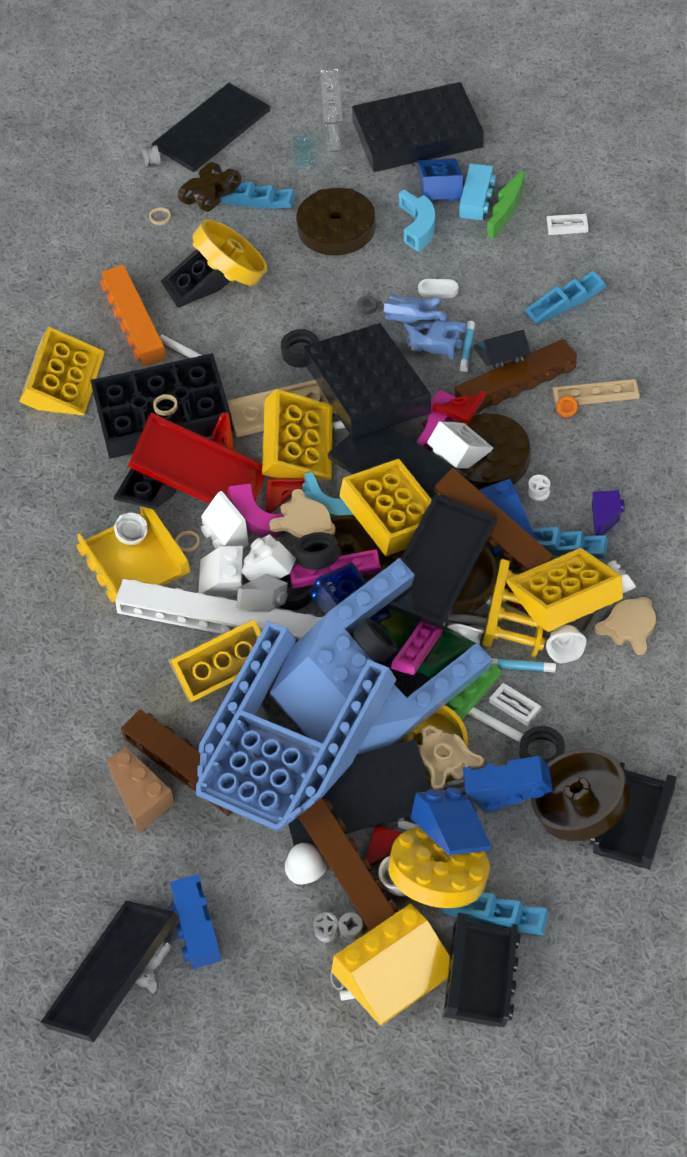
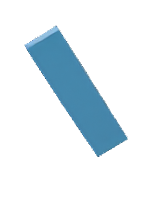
M253 181L242 182L231 194L220 196V203L263 209L292 208L296 193L293 188L275 190L273 185L255 187Z
M592 271L579 281L576 278L561 289L556 286L525 309V312L538 325L587 301L606 288L605 282Z
M559 527L532 528L536 541L554 556H562L582 548L597 559L606 558L608 546L606 535L584 536L583 531L561 532Z
M482 893L477 900L462 907L442 908L443 914L457 917L458 913L468 914L469 921L510 929L512 924L518 925L517 932L544 935L549 916L547 908L523 906L521 901L497 899L493 893Z

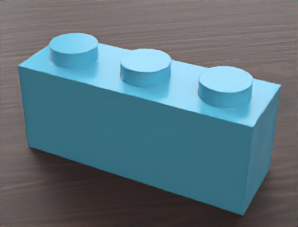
M469 165L460 201V218L483 221L484 214H488L489 202L487 201L492 199L493 188L491 186H495L496 182L493 166Z

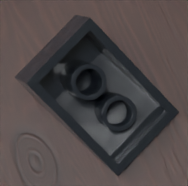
M197 249L160 281L178 308L216 293L230 282L220 270L211 268L207 263L208 260Z
M524 329L486 339L474 345L475 351L485 365H493V369L505 366V361L513 359V363L526 360L525 356L531 354Z
M131 468L114 495V500L155 510L173 497L177 489Z

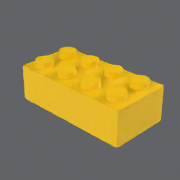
M251 619L169 659L171 667L189 702H193L235 681L261 634L255 619Z

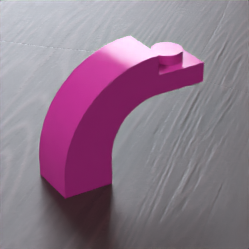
M251 484L229 486L228 499L244 517L247 531L261 537H266L269 534L273 538L279 537L280 532L271 531L269 523L272 519L284 517L285 515L282 513L271 514L261 510L253 499Z

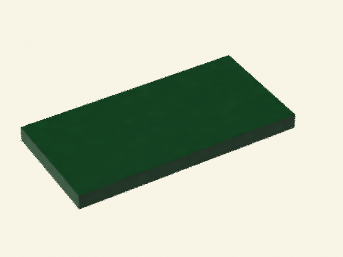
M383 607L369 618L379 624L395 642L397 652L392 655L393 658L397 656L420 623L419 620L387 607ZM444 626L442 634L417 671L430 678L446 668L476 643Z

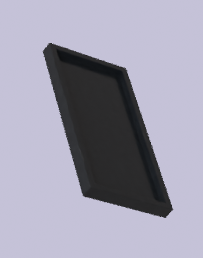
M227 83L152 143V147L157 145L159 152L195 172L270 111V106L233 84Z
M391 427L352 438L349 434L327 453L330 461L352 475L400 459L431 499L437 494L435 493V486L452 468L468 480L466 473Z
M435 494L401 557L404 564L415 574L412 586L385 607L443 630L497 523V518Z
M416 739L356 755L352 764L322 797V799L328 798L332 804L334 811L331 813L334 818L340 817L347 829L344 831L345 835L411 817L415 794L430 790ZM298 817L288 824L294 846L300 843H314Z
M125 901L41 1020V1023L48 1029L94 1043L180 917L171 910Z

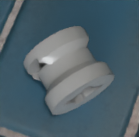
M157 145L151 149L142 148L146 167L149 164H161Z
M323 912L315 917L313 921L315 937L323 943L334 941L339 934L338 921L335 915Z
M348 912L340 917L338 921L339 935L345 942L353 943L363 936V920L358 914Z

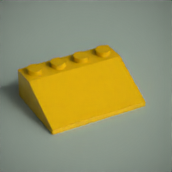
M48 326L38 345L19 402L42 411L85 415L92 393L90 380L97 378L105 351Z
M275 389L264 400L262 475L277 479L304 478V474L313 472L316 480L332 479V461L328 459L327 454L332 450L333 408L331 404Z
M400 459L344 477L340 491V498L385 556L407 548L432 501Z
M582 548L507 579L508 586L533 621L547 632L623 599L622 575Z
M409 904L335 954L331 972L378 1024L382 1026L447 980L450 956L429 922L412 904Z

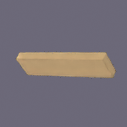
M636 379L553 387L552 389L555 407L558 400L564 396L573 397L578 405L639 399L640 397Z

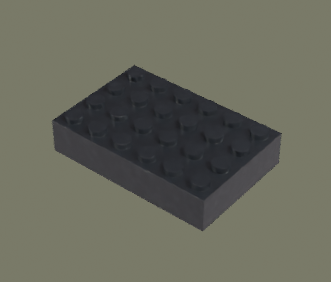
M461 82L352 106L353 124L373 172L417 163L418 160H431L475 150L484 146V131Z
M381 323L304 346L307 369L314 380H316L352 438L431 414L430 392Z
M213 353L90 380L109 459L133 454L150 413L158 415L198 435L209 437L212 436L221 413L228 412L231 431H233L230 409ZM161 395H172L177 400V410L167 416L157 414L153 406L155 399ZM163 399L157 403L156 407L161 411H168L174 407L175 403L170 399Z

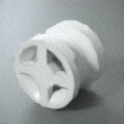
M534 475L531 477L528 483L529 497L534 501L546 500L550 494V480L544 475Z

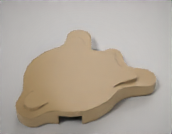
M295 489L292 492V500L281 505L280 511L285 516L272 519L269 523L271 531H286L298 538L314 532H325L331 535L335 533V526L331 522L327 508L323 504L307 498L300 489Z
M647 597L621 601L612 609L607 619L595 624L594 630L596 634L611 636L617 645H622L625 641H629L637 655H644L647 651L646 639L652 634L656 624V615L652 608V601Z
M426 726L422 730V742L419 752L423 767L431 776L432 790H443L447 776H453L458 781L464 778L463 767L470 766L474 770L483 767V757L469 751L464 741L455 733L453 735L443 733V730H438L433 726Z

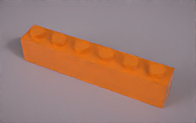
M124 264L102 271V280L100 281L102 291H107L108 303L110 306L114 305L113 313L116 319L120 318L121 320L119 321L120 328L123 333H127L126 339L129 347H134L133 354L135 360H140L143 367L165 360L164 345Z

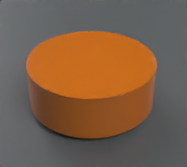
M571 396L560 398L556 404L558 415L564 418L572 417L578 409L577 401Z

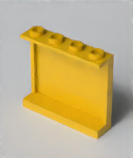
M140 506L141 513L139 514L146 520L148 531L144 540L136 545L129 546L121 543L116 538L114 526L86 540L83 539L80 533L77 534L79 544L76 545L81 556L86 555L88 558L86 562L92 572H97L96 578L100 586H106L108 589L106 593L111 602L116 600L123 579L138 580L142 583L164 586L190 573L187 558L153 509Z

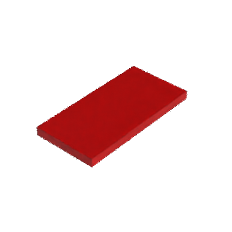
M150 413L127 465L138 472L208 504L212 502L218 492L222 491L228 498L229 486L251 484L253 499L256 501L265 475H262L261 463L153 413Z

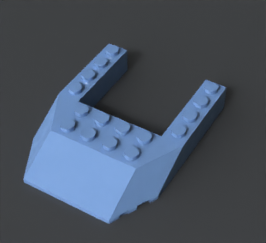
M400 558L330 610L289 651L270 695L308 738L324 743L367 660L373 661L349 633L357 628L365 619L372 617L412 586L415 574ZM476 643L408 698L393 685L357 755L398 743L487 672L493 659Z
M267 621L199 744V753L201 755L200 766H198L197 771L199 780L196 784V795L279 832L321 799L352 764L396 678L389 667L367 660L324 743L257 717L255 714L285 662L289 651L296 642L288 628Z

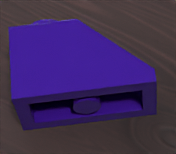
M619 490L592 492L595 536L605 535L620 521V514L625 511L624 499H620Z

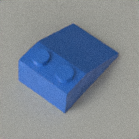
M456 158L418 160L422 196L425 195L431 202H437L438 199L456 201L462 197L463 175Z
M510 479L479 490L536 540ZM490 546L494 556L503 553L497 546L496 548Z
M449 787L445 790H427L426 792L415 794L411 820L448 855L491 850L489 839L470 800L459 789Z

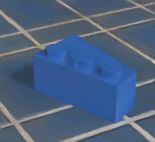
M540 756L508 760L509 765L494 767L493 763L485 764L486 768L471 770L470 766L463 767L466 794L486 812H495L508 805H517L530 798L542 797L544 794L553 791L547 763Z
M199 874L171 881L170 886L174 903H170L171 910L180 917V924L176 925L179 940L184 939L186 943L185 947H181L185 962L190 961L192 969L222 961Z

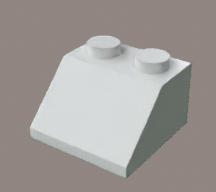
M440 421L427 442L433 448L435 454L448 460V463L458 469L470 468L493 449L490 444L465 423Z
M222 491L218 492L201 516L203 524L201 530L206 538L210 537L213 540L215 549L220 546H243V548L248 546L244 517Z
M220 546L200 560V593L214 597H237L238 587L244 585V575L241 573L245 564L243 546Z

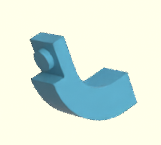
M404 189L399 193V207L416 218L413 223L404 229V242L419 252L430 243L434 236L435 210L433 204L425 195L417 198Z
M313 472L304 474L305 483L302 484L305 496L323 504L327 508L330 518L341 515H354L342 499L331 498L320 490Z

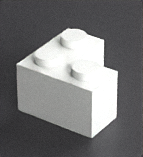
M270 534L262 539L257 538L251 544L252 549L244 559L245 564L241 570V573L249 581H253L265 574L276 579L290 574L296 558Z

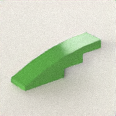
M520 171L498 193V203L493 207V217L487 222V235L493 239L505 227L521 199L525 180L524 171Z

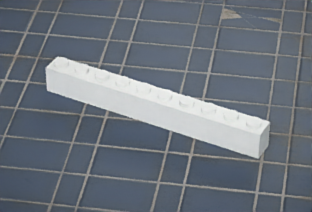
M123 579L115 600L117 613L220 634L251 619H255L262 632L267 621L288 628L296 639L294 645L322 619L312 614L295 613L291 610H242L236 608L237 601L229 600L225 597H214L200 592L193 593L180 588L173 589L159 584L142 583L138 580Z

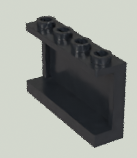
M620 762V766L630 785L628 807L620 821L605 833L592 838L590 844L594 845L593 854L650 870L675 790L677 777L667 774L666 781L625 770V763Z
M457 914L453 923L443 1017L494 1027H504L508 1020H512L514 1005L510 1004L511 996H514L516 990L513 972L517 971L519 958L515 957V949L519 948L521 934L517 933L518 925L512 924L510 929L469 922L468 914Z

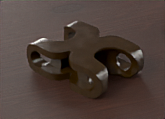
M210 162L199 171V178H192L180 187L178 198L180 202L187 205L197 201L200 210L209 212L221 202L220 196L231 194L241 184V174L239 171L230 168L222 172L219 164ZM234 175V178H233L232 182H231V183H228V181H229V180L232 178V176ZM192 191L186 198L187 192Z

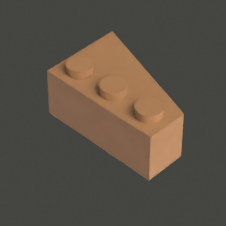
M126 746L107 760L110 774L138 834L175 804L172 791Z

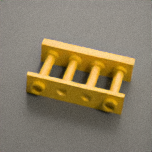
M501 559L491 597L482 645L491 647L493 639L498 640V638L533 646L531 657L536 658L538 650L543 651L546 638L542 637L543 628L536 624L530 616L506 611L504 607H501V603L506 600L521 604L516 595L508 592V589L505 588L507 579L518 574L508 570L510 561ZM502 619L536 627L535 637L503 630L501 626H497L498 620L502 621Z

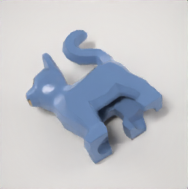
M391 293L389 296L390 301L384 303L385 319L416 323L418 320H431L435 322L439 321V319L441 321L447 319L445 312L438 311V303L440 302L438 297L421 300L416 297H400Z
M423 321L418 324L404 323L409 333L407 338L409 351L419 352L424 350L432 354L448 355L449 359L454 360L457 355L454 352V347L461 348L463 345V341L459 339L460 332H466V323L455 321ZM425 329L429 330L426 335L420 333V331Z

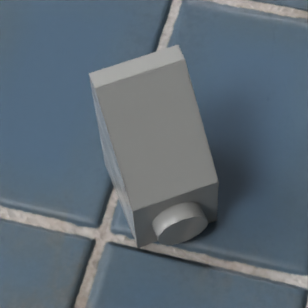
M267 574L238 587L236 608L242 610H273L285 604L288 583Z

